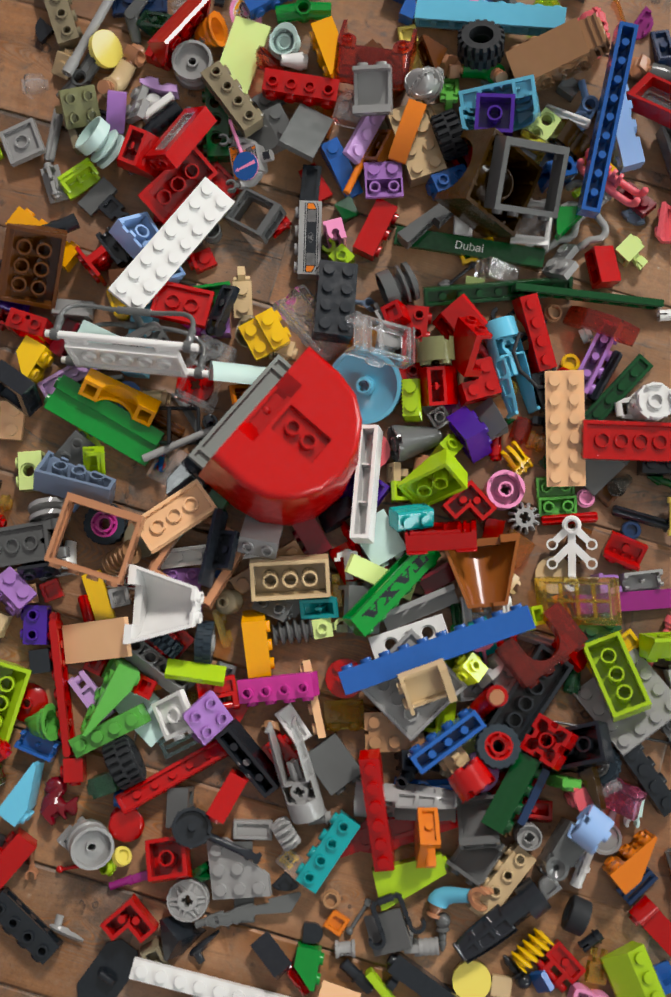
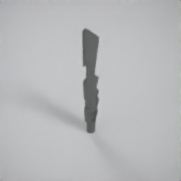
M295 892L268 898L269 903L260 905L248 903L227 912L221 910L209 914L205 918L195 920V927L209 926L217 928L220 925L228 927L233 923L237 925L242 920L252 921L256 914L291 913L301 893Z

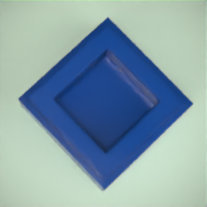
M545 970L532 971L528 974L537 993L551 992L554 989V985Z

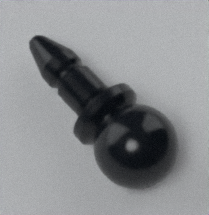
M503 955L506 966L514 973L512 978L515 979L516 985L520 989L529 988L531 985L530 976L524 973L521 968L518 969L510 957Z

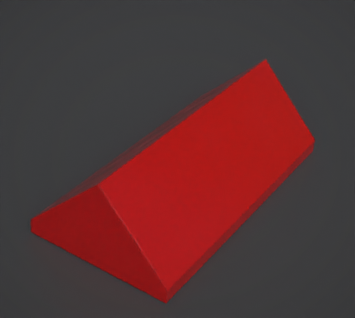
M187 0L147 42L163 67L172 59V53L176 46L190 40L195 34L196 27L204 18L208 17L211 0Z

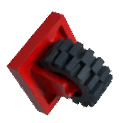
M184 629L143 641L165 658L179 660L192 645L195 638Z

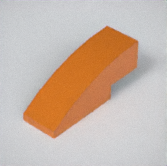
M408 99L388 159L406 165L426 112L427 104Z

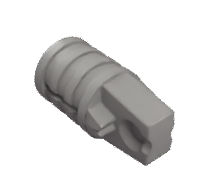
M438 937L413 938V947L404 950V954H415V957L439 956Z

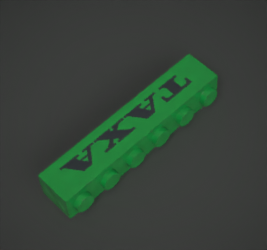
M428 551V554L406 555L405 552L342 619L355 635L362 637L370 635L374 631V627L387 617V613L391 609L398 606L399 600L412 591L415 583L419 582L422 576L437 564V560L442 555L438 551Z

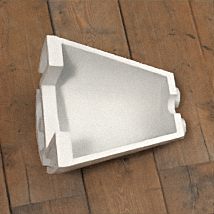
M129 564L128 584L135 586L133 621L132 624H124L123 644H132L192 628L202 623L201 604L204 601L203 591H199L196 586L134 564Z

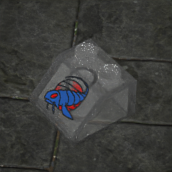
M177 448L156 457L146 476L166 486V479L188 456V453Z

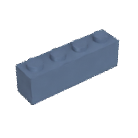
M48 450L34 470L33 490L61 498H66L67 492L111 505L115 499L116 479L95 470L90 472L86 470L84 465L78 464L76 466L71 464L69 459L63 456L57 458L53 452Z

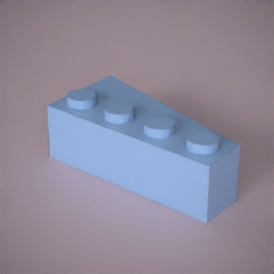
M628 84L626 85L613 148V163L618 168L619 174L639 169L645 162L640 137L635 135L637 133L636 119L631 117L632 101H628L626 92L629 91Z
M146 211L117 219L109 233L134 259L159 230ZM182 267L175 272L169 279V282L179 283L186 275Z

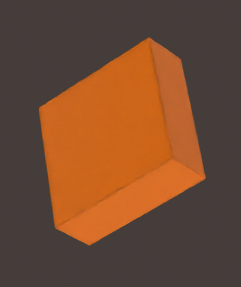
M332 909L323 923V927L340 937L350 918L338 910Z

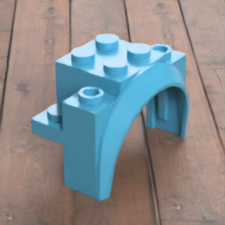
M534 74L458 91L461 105L459 113L463 130H474L477 93L515 94L513 132L531 125L537 117L541 116Z

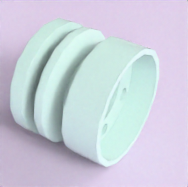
M97 116L81 132L76 141L75 148L85 156L92 153L91 161L96 163L100 169H103L118 156L125 137L118 135L117 130L109 132L110 124L101 116Z

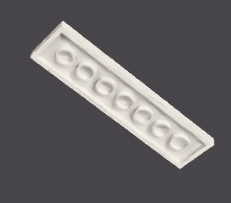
M205 177L108 288V291L127 307L145 309L234 205L235 201Z

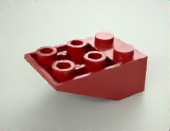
M130 124L117 157V167L153 180L161 170L156 171L153 169L145 155L159 140V137Z

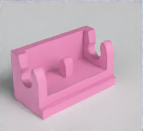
M341 217L323 222V236L326 237L329 248L332 247L328 242L329 239L337 240L339 245L342 243L346 247L347 236Z

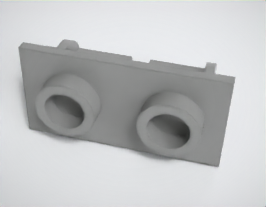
M51 162L44 163V167L40 171L50 204L69 199L58 186L57 177L61 175L59 165H51Z

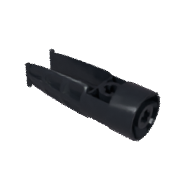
M530 877L514 889L517 895L501 907L499 904L493 907L473 924L456 943L452 944L463 962L469 964L471 961L484 955L518 931L516 927L532 915L537 920L552 908Z

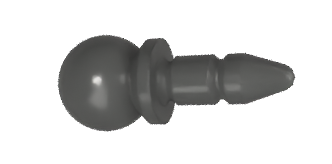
M445 912L439 913L440 918L435 919L436 931L439 932V947L442 952L446 947L447 932L450 931L448 926L451 922L450 916Z

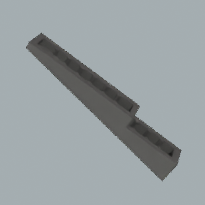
M439 203L397 233V241L408 250L432 225L440 229L454 214Z

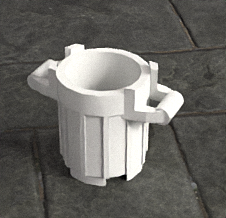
M658 382L643 385L630 397L623 398L614 403L616 417L638 422H659L668 415H671V389ZM622 404L626 405L627 414L625 415L623 414Z

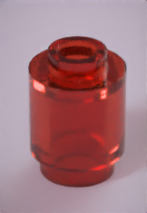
M518 416L514 420L508 436L511 442L516 441L519 446L527 443L532 428V421L530 419Z

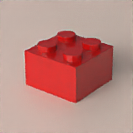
M173 836L145 840L148 882L159 883L192 878L191 856L188 848L176 844Z

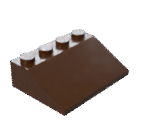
M7 223L0 269V300L55 309L67 230L48 226Z

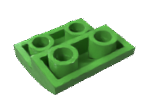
M546 476L535 477L537 509L540 517L543 515L577 513L575 486L547 487Z

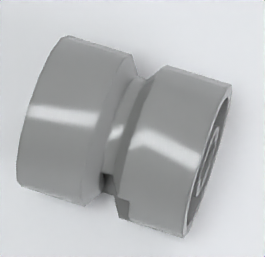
M527 821L524 826L517 823L513 828V837L521 848L533 851L540 847L543 836L534 823Z

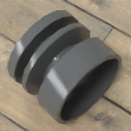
M407 262L400 264L401 269L398 265H395L393 267V276L388 269L375 273L377 286L385 305L396 299L402 302L401 297L407 303H411V297L415 301L420 299L417 278Z

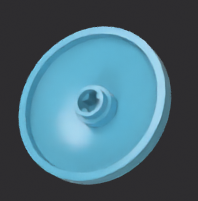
M361 347L343 353L333 363L332 366L340 372L356 394L362 424L381 421L394 411L401 398L402 377L397 365L387 354L374 348Z

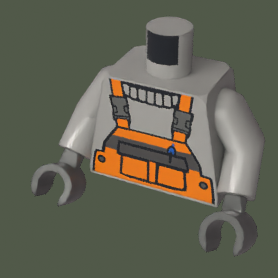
M222 133L219 135V138H225L227 141L219 143V145L226 147L228 144H231L229 146V153L233 171V162L240 153L234 136L229 138L226 134ZM238 136L243 152L246 151L254 154L258 159L259 168L256 176L247 181L240 180L233 171L234 180H227L226 186L233 185L234 187L229 188L228 192L235 193L237 188L242 190L245 187H255L263 178V175L267 174V162L273 161L275 158L271 149L265 151L264 147L255 140Z

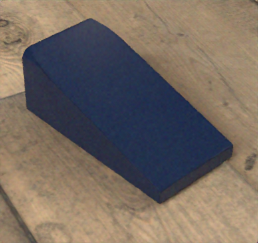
M669 30L650 32L655 63L671 67V36Z

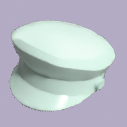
M280 23L269 35V51L276 59H280L281 54L297 53L300 50L301 39L297 34L295 26L291 23Z

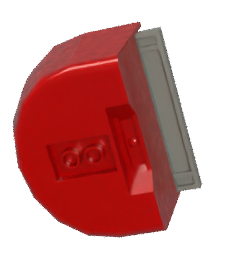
M310 346L293 365H290L278 354L188 455V458L202 469L198 476L236 509L259 522L290 526L317 518L343 495L358 464L362 418L356 394L340 372Z

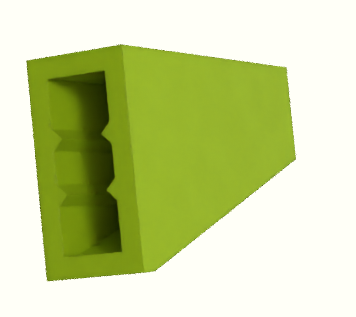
M441 851L435 852L436 868H416L415 857L395 861V870L375 872L374 867H372L378 897L388 893H395L396 891L401 893L403 899L446 875L445 868L449 867L446 863V855L442 856ZM394 898L393 901L381 905V910L384 911L399 902L398 899Z

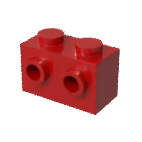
M613 245L593 246L584 254L592 289L612 288L621 281V274L618 269Z

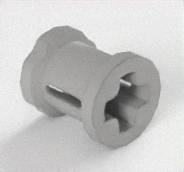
M355 939L341 942L335 940L336 959H339V956L355 957Z

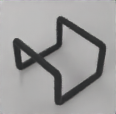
M159 407L160 410H167V441H160V445H170L174 442L171 441V410H197L196 432L200 431L199 407ZM200 439L187 445H197L200 443Z

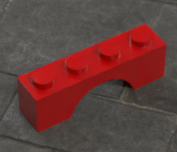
M533 293L513 300L512 304L516 319L522 323L528 337L529 351L527 359L531 373L557 367L538 294Z

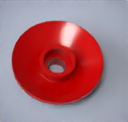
M28 683L18 712V720L25 722L27 717L39 712L40 709L48 704V696L41 686ZM26 699L30 701V705L28 707L24 705V701Z

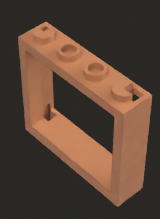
M67 492L44 560L50 562V567L59 570L63 566L68 568L67 572L79 576V573L82 572L87 574V579L98 582L100 578L106 580V585L115 588L118 584L123 586L146 518L136 513ZM75 504L136 523L118 578L56 558Z
M211 517L206 518L202 522L210 526ZM226 526V528H225V530H232L231 528H229V527H227V526ZM180 537L159 550L160 554L150 562L149 570L168 576L159 571ZM236 551L232 571H221L207 596H204L202 606L209 610L212 609L245 553Z

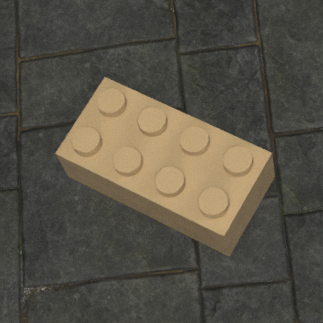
M406 105L393 109V115H386L385 121L389 129H393L395 134ZM425 112L406 165L402 164L410 188L426 183L431 175L447 169L427 112Z
M328 554L276 556V559L265 557L250 558L252 602L331 597Z

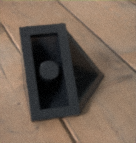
M172 915L160 919L164 961L182 955L206 929L202 927L196 928L194 923L179 921Z

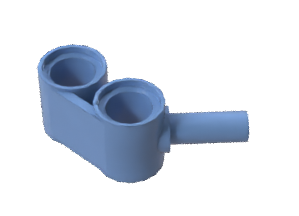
M582 79L578 81L582 99L575 114L591 120L599 106V101L595 96L589 95L586 82ZM585 105H590L592 109H587ZM579 127L582 132L585 131L584 128Z

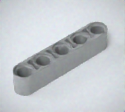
M144 641L131 644V648L136 650H132V656L123 658L149 678L157 681L170 694L184 689L186 693L190 682L164 678V673L162 672H165L167 658Z

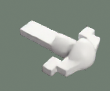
M344 549L336 553L337 557L334 558V562L341 561L340 557H343L345 569L350 555H358V552ZM345 572V580H353V576Z

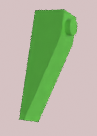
M123 658L109 659L101 676L104 678L102 686L96 688L94 693L95 703L94 705L90 704L80 726L81 734L85 737L126 697L133 686H136L140 680L138 668Z

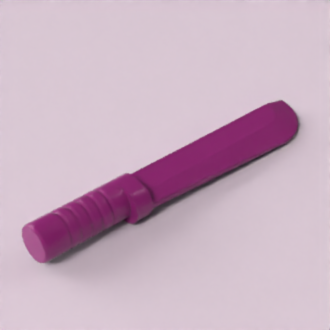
M147 870L109 882L110 890L148 880Z

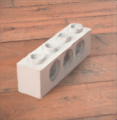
M442 613L368 637L374 659L379 658L378 653L387 651L385 642L388 639H393L397 643L411 628L420 638H423L422 630L425 627L431 628L432 635L428 640L435 638V633L446 630L448 633Z

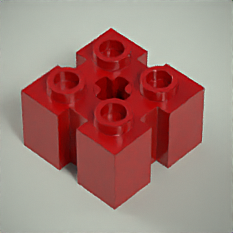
M539 713L532 724V727L535 728L532 736L527 733L520 744V748L538 758L552 769L560 771L567 759L563 755L566 749H573L579 736ZM548 739L552 740L550 745L547 744Z

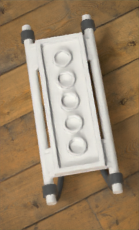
M72 303L60 311L53 328L50 330L46 329L44 332L45 337L51 340L64 339V348L69 355L62 356L61 363L66 364V366L184 378L194 376L195 379L209 378L210 371L204 369L207 360L206 346L195 335V318L186 312L152 311L151 309ZM73 308H92L116 312L117 314L132 315L135 321L95 323L99 327L116 326L136 330L147 324L143 322L141 316H181L188 318L191 322V327L188 331L161 326L164 331L187 336L184 342L61 331L64 314ZM200 345L202 354L199 356L197 367L195 369L187 368L179 350H183L184 353L198 352Z

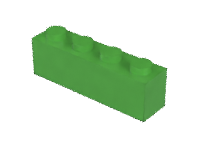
M141 703L97 725L86 737L79 734L68 741L76 758L148 723L152 719L144 703Z

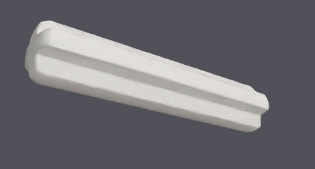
M550 104L545 106L559 118L570 119L581 128L588 129L591 124V120Z

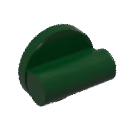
M209 861L192 870V876L195 880L205 882L210 879Z

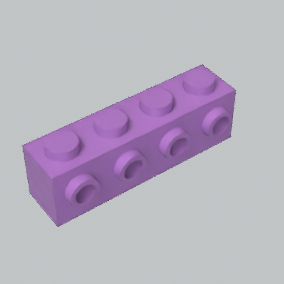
M603 319L578 369L584 370V399L587 394L591 395L596 385L593 382L596 377L600 378L604 370L601 366L604 361L608 362L613 352L610 351L612 344H617L621 336L618 334L621 326L606 319Z

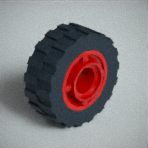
M491 724L480 731L475 739L474 749L476 750V757L478 756L487 768L490 767L493 770L507 768L515 763V760L519 757V752H521L519 736L512 728L507 727L505 724ZM494 741L501 743V752H496L493 749Z

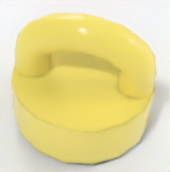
M119 846L114 849L111 858L117 867H124L131 862L132 854L126 846Z

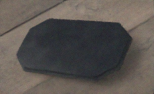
M187 456L166 479V494L170 497L195 479H198L205 490L209 485L198 476L202 469Z
M123 939L107 942L77 983L78 997H117L129 980L135 956L138 957V951Z

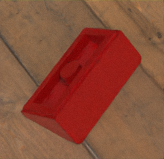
M524 798V800H523V802H522V804H524V806H525V804H526L528 798ZM537 799L527 821L551 822L553 801ZM516 814L514 819H518L520 814Z

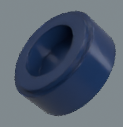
M627 521L622 524L620 532L622 535L636 539L641 534V527L635 521Z

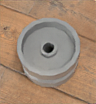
M187 40L176 46L172 53L171 62L179 84L188 90L205 88L200 72L214 64L211 51L206 44L198 40Z
M83 819L75 823L69 830L66 837V848L73 862L79 868L88 871L97 870L105 866L114 853V840L106 826L100 821Z

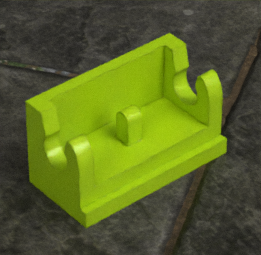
M87 157L57 177L58 186L72 201L96 185L101 178L98 175V170Z
M104 446L82 447L83 465L86 466V470L90 472L95 470L106 475Z

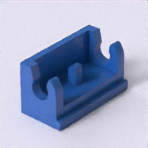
M28 727L20 732L21 737L16 741L15 748L48 762L55 760L62 744L60 740H43L32 735Z

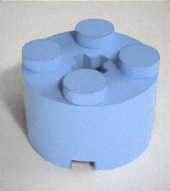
M589 804L576 817L577 822L575 825L572 824L570 826L567 836L586 852L593 855L598 849L599 843L601 841L605 843L611 836L609 830L613 827L614 821L596 806Z

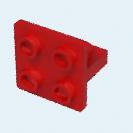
M101 245L86 257L81 249L76 246L77 254L75 256L91 274L97 284L101 282L105 287L107 283L100 272L109 269L113 262L106 249Z

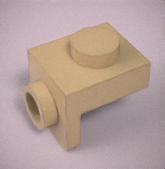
M67 48L57 51L51 73L70 80L71 78L65 76L61 70L74 51Z

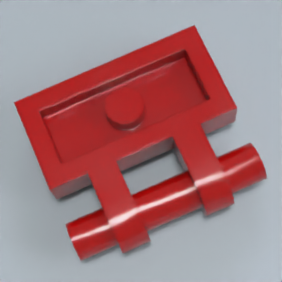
M557 939L554 942V946H549L550 950L548 952L544 951L548 960L544 962L540 957H537L539 962L535 963V965L538 967V971L545 970L554 988L563 993L567 989L563 982L568 979L571 984H574L586 972V969ZM554 965L560 971L558 975H555L551 970Z

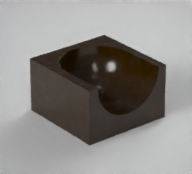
M497 128L464 130L461 138L473 148L470 164L463 176L453 186L442 192H437L434 199L482 237H515L522 221L523 213H519L518 217L506 215L507 211H502V214L491 213L492 209L483 208L495 136L505 135ZM510 146L500 204L527 208L543 168L517 147Z

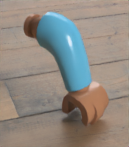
M451 886L437 888L428 896L427 900L430 902V910H427L426 914L434 919H439V913H442L443 909H447L450 904L470 903L476 910L480 912L486 911L487 906L481 903L480 896L481 894L483 896H490L494 894V890L488 886L474 887L472 889Z

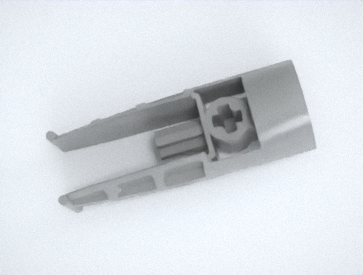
M297 716L293 717L291 729L304 774H302L298 759L295 760L293 758L291 761H287L291 777H288L289 774L271 722H268L265 733H268L274 765L291 822L294 824L313 822L325 814L326 808L309 753L296 723Z
M357 779L354 797V816L367 817L362 780ZM384 783L388 817H395L396 820L415 821L417 807H438L439 821L452 820V822H456L457 794L455 791L408 783L406 788L400 789L396 784Z

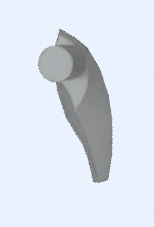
M56 914L54 924L51 923L49 925L51 930L73 940L83 942V938L70 931L67 927L62 926L64 915Z

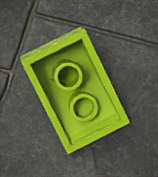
M446 448L427 458L400 481L397 487L412 504L425 503L431 506L467 489L468 473Z

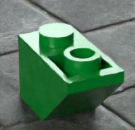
M298 941L294 968L308 989L314 992L315 985L319 986L321 973L317 972L319 965H323L325 953L321 952L322 946Z

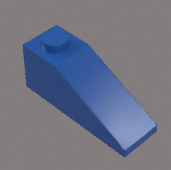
M335 137L321 144L320 154L346 198L349 195L344 194L343 190L353 172V168L349 159L342 153L344 149L340 141ZM358 179L350 193L351 198L363 193Z

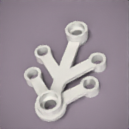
M574 515L565 517L562 521L563 529L546 543L549 550H555L558 547V543L568 535V543L554 557L549 558L546 563L549 569H556L558 563L568 554V577L564 581V586L568 591H576L580 587V580L576 577V554L586 563L588 569L594 570L598 566L597 560L591 558L576 543L577 535L586 543L587 549L595 550L598 546L597 541L590 538L581 529V521ZM570 521L576 524L572 529L568 527ZM550 541H555L556 546L554 548L549 547L548 543ZM594 541L595 547L590 548L588 542ZM554 560L556 566L550 567L549 561ZM590 560L595 561L596 565L594 567L588 566ZM569 580H575L576 585L570 586L568 584Z

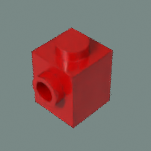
M86 756L63 758V766L60 767V777L63 778V783H69V786L81 785V782L87 780Z

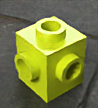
M473 652L459 655L455 660L456 664L452 668L458 679L465 682L467 686L479 683L489 669L481 661L480 657Z

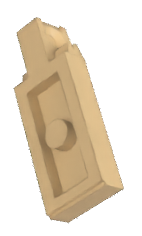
M237 266L238 277H233L232 281L233 286H237L240 289L234 303L235 320H240L244 315H253L252 282L250 276H246L245 266Z

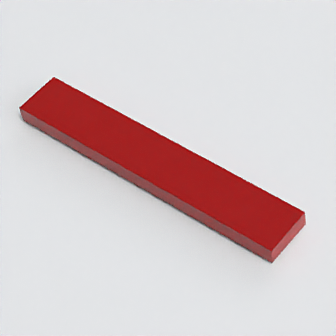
M215 739L121 792L115 798L123 814L126 815L229 755Z

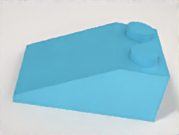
M43 759L32 763L0 806V816L14 827L20 823L23 825L35 813L33 809L37 804L45 764Z

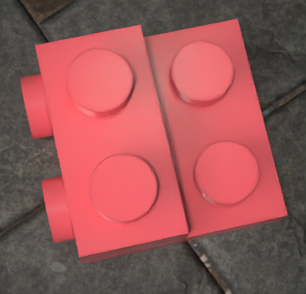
M583 784L581 788H574V791H565L566 793L563 794L567 804L579 812L587 805L593 804Z

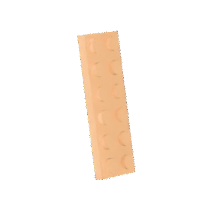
M584 370L545 371L547 487L586 486V460L581 459L582 420H585Z

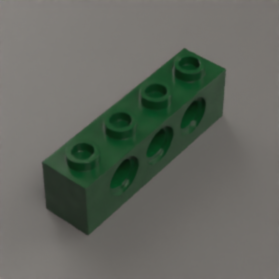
M205 86V91H202V102L205 103L215 119L221 123L217 126L213 125L203 137L204 139L207 138V145H203L204 157L207 156L210 163L231 162L229 146L231 144L221 147L219 143H212L215 139H220V143H225L227 141L225 138H219V135L222 133L230 138V125L228 122L230 118L220 105L217 108L211 107L218 102Z

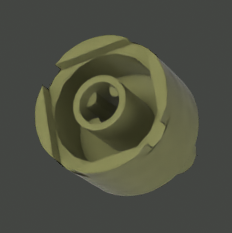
M444 336L422 337L421 342L418 338L415 339L416 363H419L421 367H432L433 363H439L441 366H450L452 361H455L453 336H449V340L444 339Z

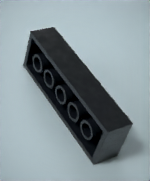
M542 643L535 647L527 659L528 663L508 693L506 704L493 710L485 722L486 727L496 723L507 725V727L512 728L517 733L521 743L526 734L530 735L534 729L532 724L538 714L545 712L574 668V665ZM494 741L493 749L496 752H501L502 745Z

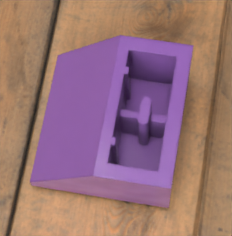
M396 161L364 162L363 176L366 199L404 197L401 163Z

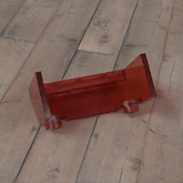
M344 19L337 41L334 78L340 79V83L354 85L352 66H357V63L360 62L376 65L378 61H386L387 64L392 66L393 90H404L405 77L412 71L416 56L417 29H413L410 41L400 40L394 44L393 49L356 45V36L348 33V21Z

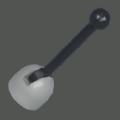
M471 261L469 266L451 281L444 279L437 286L453 285L455 281L470 269L476 268L477 263Z

